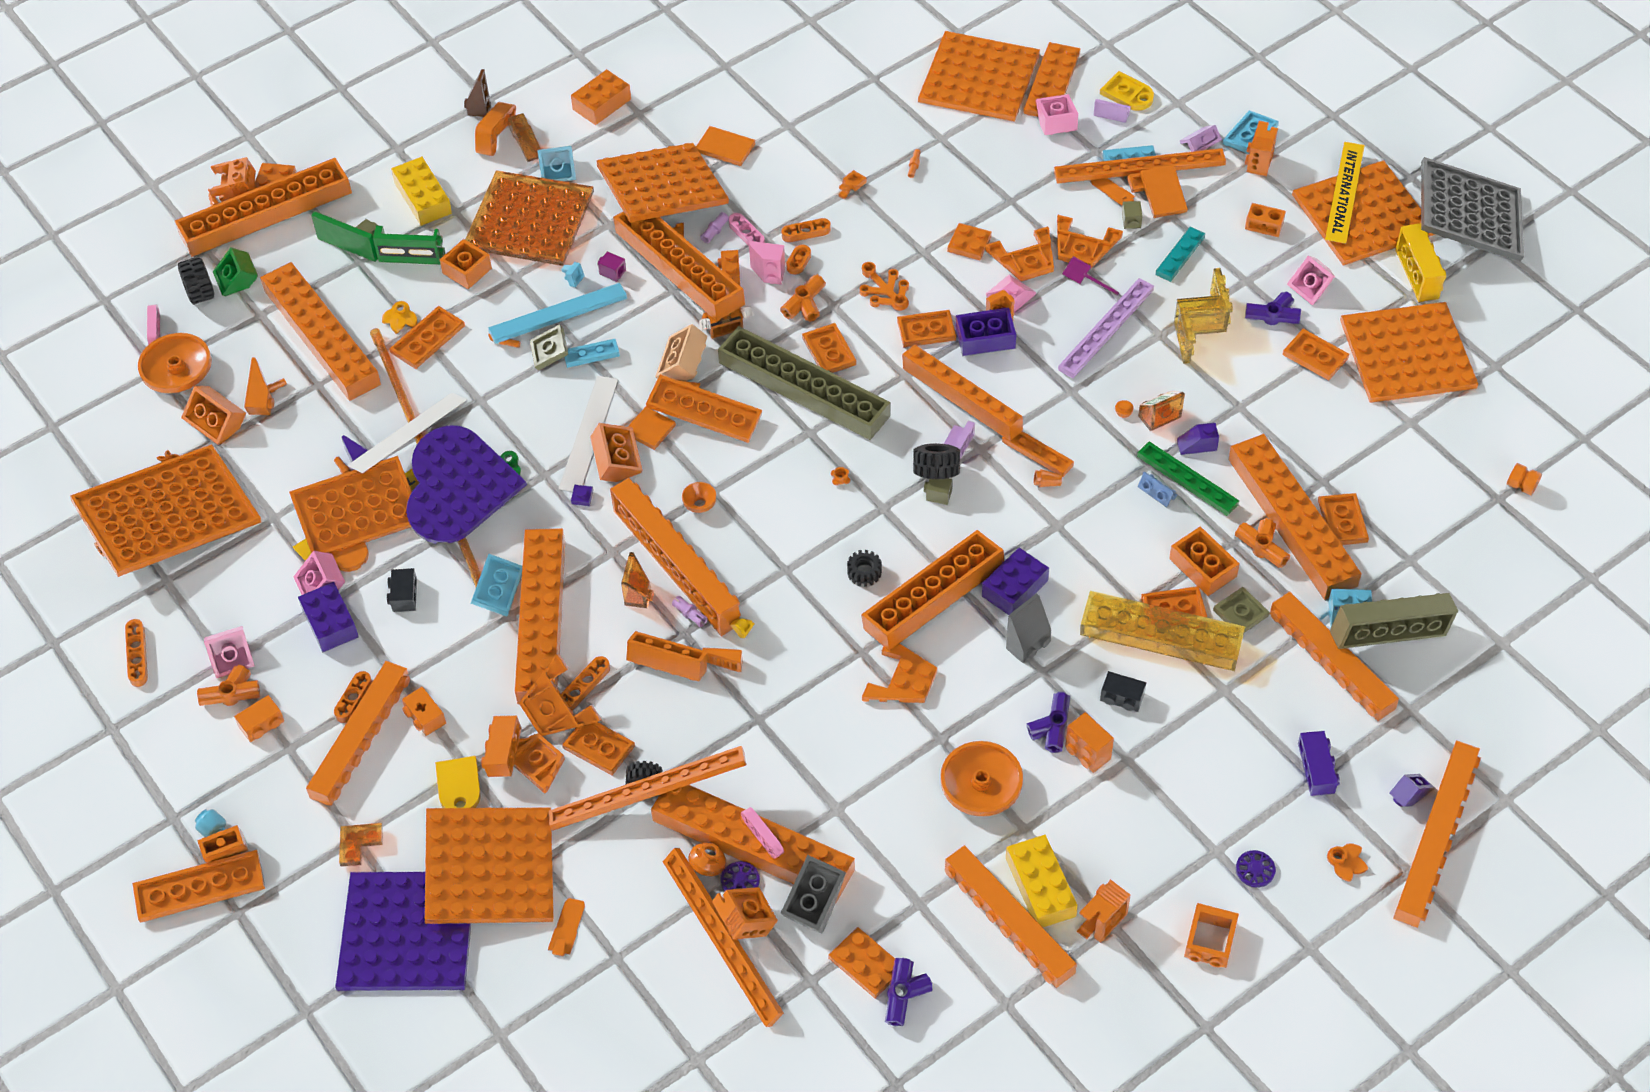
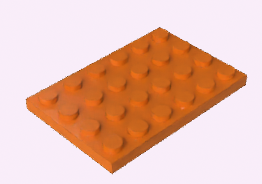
M398 456L380 461L364 473L353 470L289 491L311 553L318 551L331 554L363 542L366 543L411 528L407 517V503L412 491Z

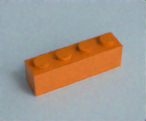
M635 631L627 641L626 660L699 682L707 672L708 652Z

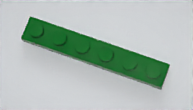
M1150 441L1137 452L1138 458L1224 515L1228 516L1239 505L1240 500Z

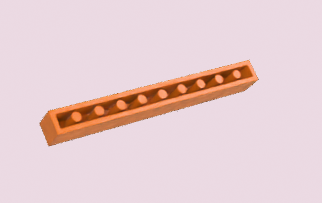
M1456 740L1393 919L1417 928L1420 921L1425 922L1429 911L1425 908L1426 904H1431L1435 892L1431 891L1432 886L1437 887L1441 876L1437 874L1438 869L1444 868L1447 857L1443 856L1444 852H1449L1453 840L1449 839L1450 834L1455 835L1458 823H1455L1456 817L1461 818L1464 807L1460 805L1462 801H1467L1470 790L1466 789L1467 785L1473 784L1476 775L1472 773L1473 768L1478 769L1481 757H1478L1480 748Z

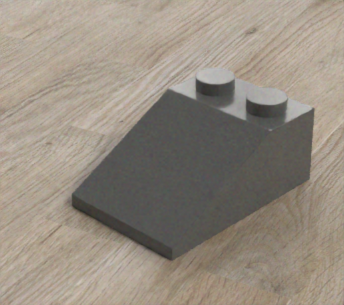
M1037 593L1008 616L1006 649L1022 663L1027 659H1032L1038 650L1042 647H1047L1051 642V627L1040 596Z
M807 855L781 910V914L822 934L832 914L846 872Z

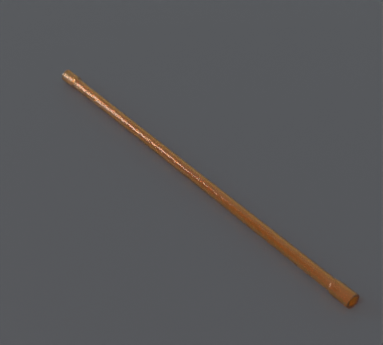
M378 328L372 329L370 336L379 352L406 420L409 423L416 417L385 346L381 331ZM422 432L414 437L416 444L424 437ZM465 537L457 542L476 588L482 572L479 570Z

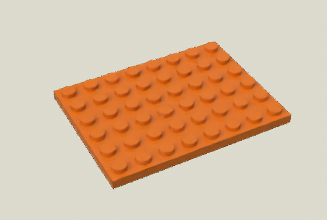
M212 444L70 495L71 502L117 577L261 523V517Z

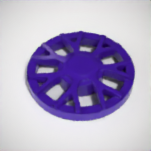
M1250 850L1244 852L1237 860V876L1248 886L1264 887L1275 876L1276 867L1274 861L1262 851ZM1248 856L1251 859V861L1247 862L1243 858ZM1254 856H1261V860H1255ZM1267 860L1270 865L1264 866L1262 862ZM1239 865L1247 866V870H1240ZM1264 870L1272 872L1271 876L1264 874ZM1247 874L1252 877L1250 881L1244 878ZM1261 876L1264 882L1258 883L1257 877Z
M738 861L724 868L720 881L725 892L730 889L746 888L748 883L753 888L759 887L760 876L752 864ZM738 866L740 871L734 872L732 868ZM744 867L750 869L747 873L742 871ZM726 873L732 874V878H726L724 876ZM756 875V879H748V876ZM732 882L733 886L728 889L725 885Z

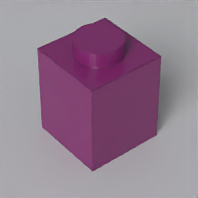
M608 251L603 257L599 258L597 263L599 275L616 282L627 271L625 258Z

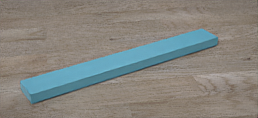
M617 283L488 327V332L496 344L627 299V294L621 284Z

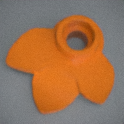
M1349 843L1343 847L1335 846L1327 853L1328 862L1334 866L1336 875L1342 880L1352 881L1353 874H1362L1368 870L1366 863L1359 857L1362 851V847Z

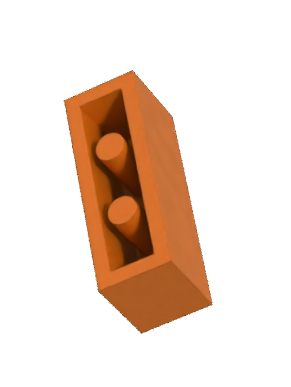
M517 715L493 716L492 724L489 725L488 729L489 739L485 742V757H482L481 760L482 768L485 769L488 777L512 776L522 729Z

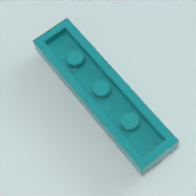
M1190 226L1157 268L1155 275L1171 282L1204 240L1205 233Z

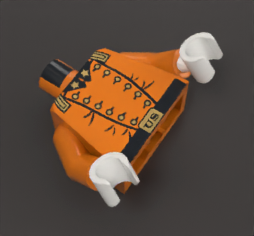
M752 307L739 308L718 321L705 312L699 320L700 330L709 328L711 339L731 334L738 326L743 328V318L745 320L749 316H754Z

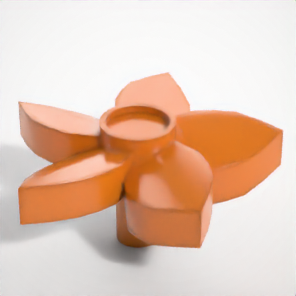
M167 450L164 453L165 456H158L156 458L158 461L164 462L179 455L171 454Z

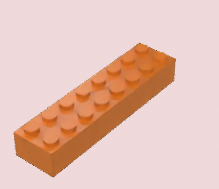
M976 530L862 613L863 629L890 651L987 579L1005 561L1004 550L979 530Z

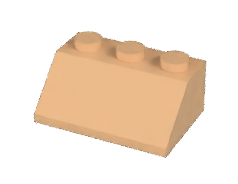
M693 324L669 336L655 377L658 379L661 374L678 381L692 380L697 374L696 370L701 362V355L706 347L705 343L708 336Z

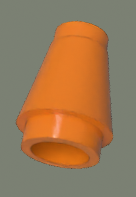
M1043 469L1035 470L1033 483L1038 488L1061 486L1062 475Z

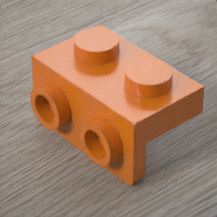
M1003 289L986 298V311L1009 307L1013 320L1015 300L1011 294H1008Z

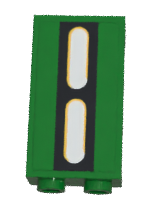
M376 225L373 241L379 262L441 265L440 259L445 255V247H442L443 236L440 235L439 229H435L432 236L385 234L383 226Z

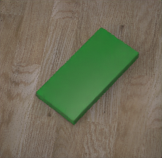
M315 211L311 215L319 240L373 262L378 260L373 234Z

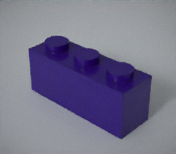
M1325 730L1300 733L1298 747L1310 796L1335 794L1337 786L1340 785L1339 774L1335 773L1334 770L1335 758L1330 754L1331 742L1329 738H1326Z

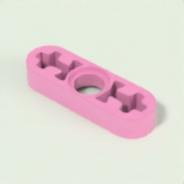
M733 213L729 216V227L748 246L749 241L754 240L755 242L765 243L764 236L742 214ZM744 230H750L751 232L748 233V234H745V233H743L742 231H744Z
M157 304L147 306V340L149 345L154 340L160 338V311Z
M749 807L741 812L745 824L771 857L775 859L784 853L782 845L754 809Z

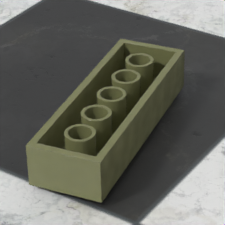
M1450 593L1345 604L1340 606L1330 633L1338 649L1443 637L1447 635L1459 610Z

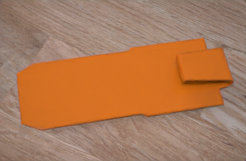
M1108 178L1090 181L1093 186L1107 194L1108 197L1121 206L1123 202L1134 201L1133 198L1136 197Z
M568 898L565 901L548 947L552 954L564 956L571 953L585 908L584 901Z

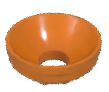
M694 482L683 490V504L691 512H706L715 505L716 491L708 483ZM703 500L705 504L703 506H696L695 502Z
M700 843L692 848L688 861L690 866L699 874L717 876L725 868L726 857L717 845L713 843ZM705 850H711L715 852L716 855H709L706 853Z

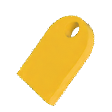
M1118 71L1100 89V95L1118 104L1131 106L1130 110L1135 111L1149 108L1154 99V92L1150 86L1121 71Z
M476 756L435 762L438 794L442 808H458L455 805L459 801L466 802L465 806L461 808H476L481 799Z

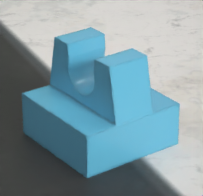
M574 262L572 265H564L561 269L565 273V280L568 281L571 287L576 288L585 277L580 263Z

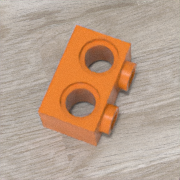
M1252 203L1247 215L1245 229L1279 237L1286 211Z

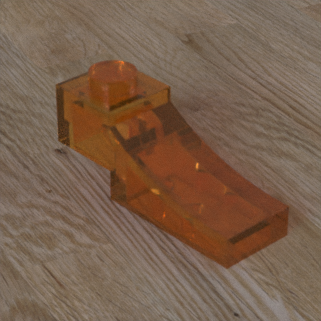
M524 113L509 117L507 124L513 137L519 144L526 161L530 162L538 159L537 150H541Z

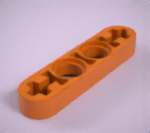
M132 619L125 625L127 675L133 686L140 687L148 680L145 628L139 619ZM134 627H136L137 635H134L132 631L134 630ZM136 641L141 642L140 646L136 648L131 647L132 643ZM137 657L142 658L141 662L137 664L132 663L133 659ZM136 671H139L140 673L138 679H135L137 677Z
M598 656L594 658L561 693L572 711L609 673L610 664L606 657ZM587 676L594 678L590 683L583 682V679ZM573 690H579L581 692L576 697L570 695L571 691Z

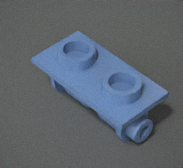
M1143 472L1138 488L1167 508L1170 500L1176 499V491L1163 485L1153 474L1149 475Z

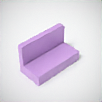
M1096 99L1094 116L1126 123L1131 106Z
M1210 125L1180 140V143H1188L1191 152L1202 151L1220 142L1222 138L1216 125Z
M968 420L964 428L954 425L944 444L960 449V459L975 434V423Z

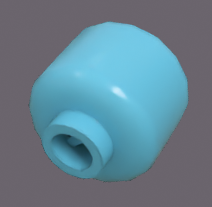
M214 809L203 810L195 819V829L204 837L225 830L226 820Z

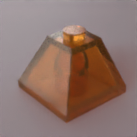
M630 552L621 582L624 605L648 608L649 601L653 600L654 591L651 590L650 581L634 552Z

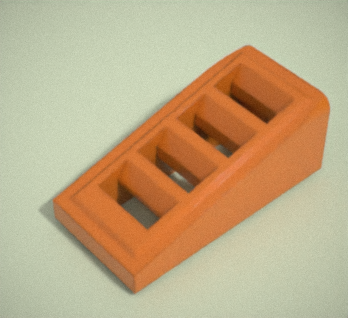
M702 648L703 651L708 652L707 663L732 671L742 672V650Z

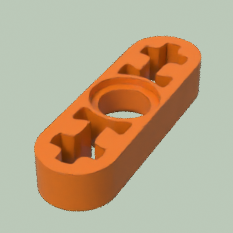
M826 218L786 225L781 230L782 239L785 242H795L827 235L831 231V222ZM808 228L810 231L803 232L802 229Z
M360 671L356 673L334 708V714L338 722H348L370 687L372 679L368 672ZM351 694L359 695L356 700L348 699Z

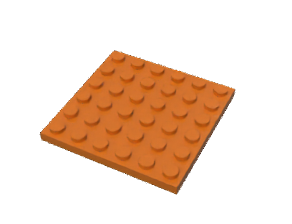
M945 31L918 96V102L1015 122L1039 58L1040 49Z
M685 143L683 145L597 160L599 171L629 222L729 204L728 196L694 143Z
M1384 160L1361 167L1347 242L1345 244L1325 241L1343 266L1394 249L1397 246L1401 226L1421 223V208ZM1337 176L1295 189L1292 192V196L1324 240ZM1428 233V237L1435 235L1432 233Z
M1446 302L1341 315L1340 321L1370 403L1477 389L1478 382Z
M551 807L426 808L425 924L553 922L552 829L549 825L548 814Z

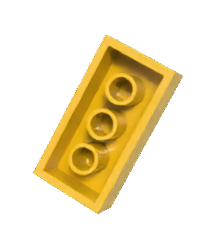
M423 156L391 168L394 183L420 226L452 214L449 198Z
M1421 223L1401 226L1395 251L1418 302L1439 299L1441 291H1443L1446 271L1440 264V258L1434 251V245L1430 242L1428 233L1421 230Z
M1046 834L1007 846L1005 859L1029 914L1043 928L1076 917L1078 905Z

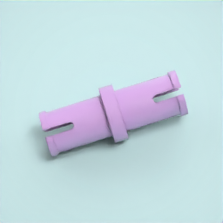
M720 212L718 217L709 223L706 231L700 236L704 243H710L713 237L721 232V228L729 220L728 215Z
M681 596L676 597L679 602L675 599L673 600L672 606L681 611L686 619L690 618L699 627L704 626L701 621L706 624L708 618L699 612L694 604H689Z

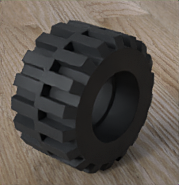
M197 256L178 262V271L189 301L195 305L213 299L214 289L203 260Z
M940 443L924 444L914 448L913 473L927 479H948L959 475L960 449L949 444Z

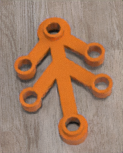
M873 262L863 263L862 274L866 278H871L879 287H871L866 284L861 285L859 288L860 295L864 297L869 294L887 295L889 298H880L877 295L871 296L870 305L872 307H878L880 304L891 305L895 310H905L909 306V300L905 296L906 291L909 289V282L905 279L900 280L899 293L896 294L894 286L895 281L899 278L898 270L890 269L888 271L889 279L888 284H886L876 273V265Z

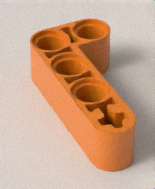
M498 102L477 124L475 129L476 153L489 156L495 155L497 137L514 119L516 105Z

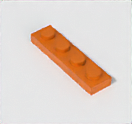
M1023 431L1011 441L1002 437L1004 444L1052 472L1062 475V477L1074 466L1073 460Z

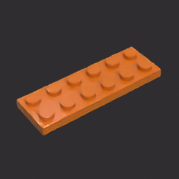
M1052 42L1048 43L1023 114L1039 117L1036 99L1066 94L1080 56L1081 48Z
M661 374L646 402L647 408L749 443L762 415L761 409Z
M257 850L132 883L137 917L140 923L265 889Z

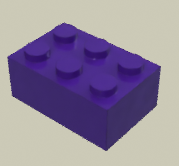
M1009 307L956 315L955 329L962 356L1016 349L1017 334Z
M1019 547L982 583V597L1007 615H1010L1048 582L1049 567Z
M334 582L298 596L301 609L322 653L359 638L353 619Z

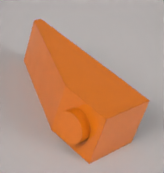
M252 357L244 408L249 415H270L271 409L274 408V398H272L257 359Z

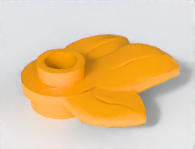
M398 301L394 303L392 309L387 310L383 314L382 323H390L391 329L397 334L405 325L412 328L417 325V316L410 310L408 303Z

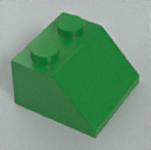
M230 247L213 270L222 296H228L250 288L258 277L249 253Z

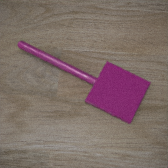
M1074 256L1062 273V275L1078 284H1081L1086 277L1114 294L1119 295V292L1088 275L1087 273L1091 266Z

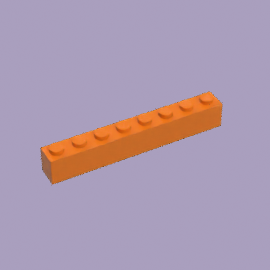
M914 344L902 354L903 369L1009 441L1013 440L1023 431L1022 415Z
M1290 591L1272 603L1270 610L1272 619L1278 622L1286 633L1298 642L1301 648H1305L1311 654L1313 660L1319 662L1325 671L1332 675L1339 685L1346 689L1353 699L1366 709L1370 716L1379 721L1396 709L1399 698L1348 648L1338 649L1330 630Z
M385 661L307 785L306 790L310 799L332 806L333 802L339 798L341 789L349 782L354 768L359 766L362 755L365 751H368L372 739L380 732L383 721L389 717L393 705L400 699L401 692L409 685L410 677L407 668Z
M965 845L945 859V872L948 877L956 880L961 891L970 895L975 906L984 910L989 921L995 922L998 925L1003 936L1009 937L1012 940L1017 951L1026 955L1031 966L1040 970L1047 983H1052L1057 988L1076 973L1077 963Z

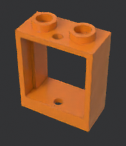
M1197 903L1184 957L1194 962L1209 963L1213 967L1226 968L1239 913ZM1198 921L1230 929L1225 952L1193 944Z

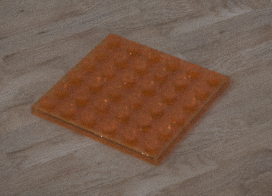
M496 170L465 240L487 253L564 266L594 193V187Z

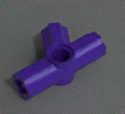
M1286 291L1281 292L1273 302H1269L1267 305L1246 303L1245 318L1264 320L1266 324L1271 326L1277 325L1279 322L1299 324L1301 309L1290 308L1294 303V298L1291 293Z
M1066 692L1053 694L1049 716L1026 723L1028 734L1033 741L1047 736L1045 749L1051 753H1058L1063 750L1071 696L1066 694Z
M895 958L891 985L887 991L888 1003L885 1023L888 1025L904 1026L908 999L933 991L932 981L927 973L912 977L914 962L907 958ZM896 987L903 991V996H899L896 993Z

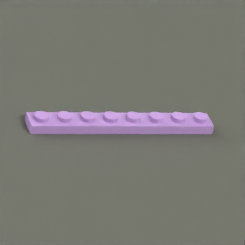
M1139 278L1058 366V371L1074 378L1154 291V285Z

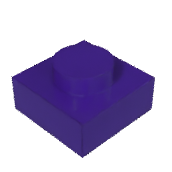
M574 484L571 504L590 506L594 491L593 486Z

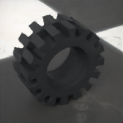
M858 550V554L854 552L853 557H849V561H847V575L849 580L852 579L853 584L857 582V586H861L862 583L864 587H867V583H870L872 586L874 581L877 583L879 578H881L882 561L879 559L878 554L875 555L873 551L869 554L868 550L862 553V550ZM861 565H869L872 567V569L863 572L859 571L857 567Z
M636 761V764L631 763L626 769L625 785L663 772L662 767L657 763L653 765L652 761L646 763V761H643V763Z

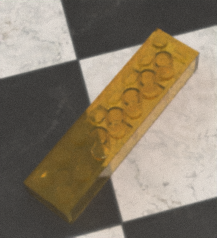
M1094 591L1089 592L1080 625V635L1234 672L1245 631V626Z

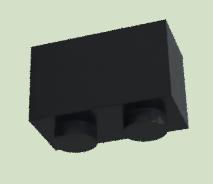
M391 569V577L387 579L388 589H390V593H387V604L391 605L392 612L416 611L417 576L415 569Z
M1108 671L1101 689L1100 701L1108 705L1122 707L1128 711L1139 712L1147 682Z

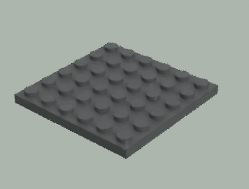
M1424 157L1421 161V230L1521 262L1524 257L1521 188Z

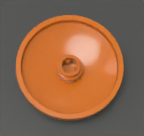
M188 333L168 334L154 340L143 350L138 360V372L143 383L150 389L161 393H177L194 387L205 378L210 370L212 357L207 344L201 338Z
M973 741L965 743L954 749L947 756L941 768V788L946 799L955 808L969 815L992 816L999 814L1016 802L1022 790L1023 772L1019 761L1008 749L993 742Z

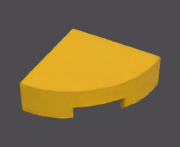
M736 619L730 625L740 638H745L755 623L748 619Z

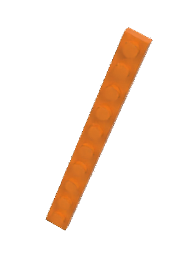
M1220 148L1055 166L1054 174L1056 182L1059 184L1123 177L1140 173L1141 170L1174 165L1176 171L1226 165V158L1223 149Z
M741 745L549 810V825L553 831L746 766L744 749Z
M674 848L662 861L765 1027H772L784 1012L738 939L733 940L715 908L712 898L681 849Z

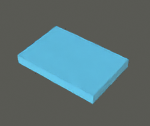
M1249 110L1223 139V145L1249 154L1247 152L1248 143L1253 141L1258 122H1269L1267 130L1270 131L1271 127L1277 128L1279 126V121Z
M488 554L470 604L507 617L522 577V565Z

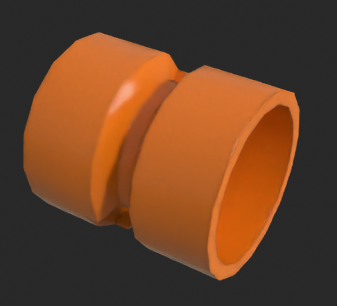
M1516 463L1506 485L1515 489L1520 487L1522 492L1532 496L1541 480L1542 473L1533 469L1528 471L1527 466Z

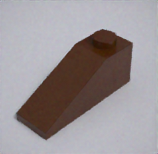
M485 69L480 70L468 98H465L464 107L467 109L469 116L484 117L490 111L491 101Z

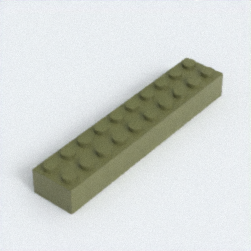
M740 326L736 328L718 349L719 363L869 440L875 436L891 416V402Z

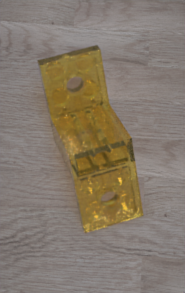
M1221 268L1213 269L1210 288L1211 296L1177 299L1174 326L1183 364L1190 363L1191 356H1194L1193 344H1196L1197 334L1227 332V327L1231 324L1230 313L1233 312L1232 302H1229V289L1225 287L1226 277L1222 275Z

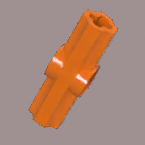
M813 275L804 285L796 287L795 294L780 308V312L789 320L793 319L801 311L805 321H815L820 316V312L813 298L826 286V282L820 275Z
M1265 518L1260 520L1258 530L1243 522L1235 531V536L1250 546L1255 556L1266 558L1278 568L1284 567L1290 559V554L1272 542L1276 529V523L1272 519Z
M238 664V666H234L228 678L221 682L219 686L198 688L199 706L223 703L226 706H232L239 700L260 698L258 680L247 682L251 672L245 666Z

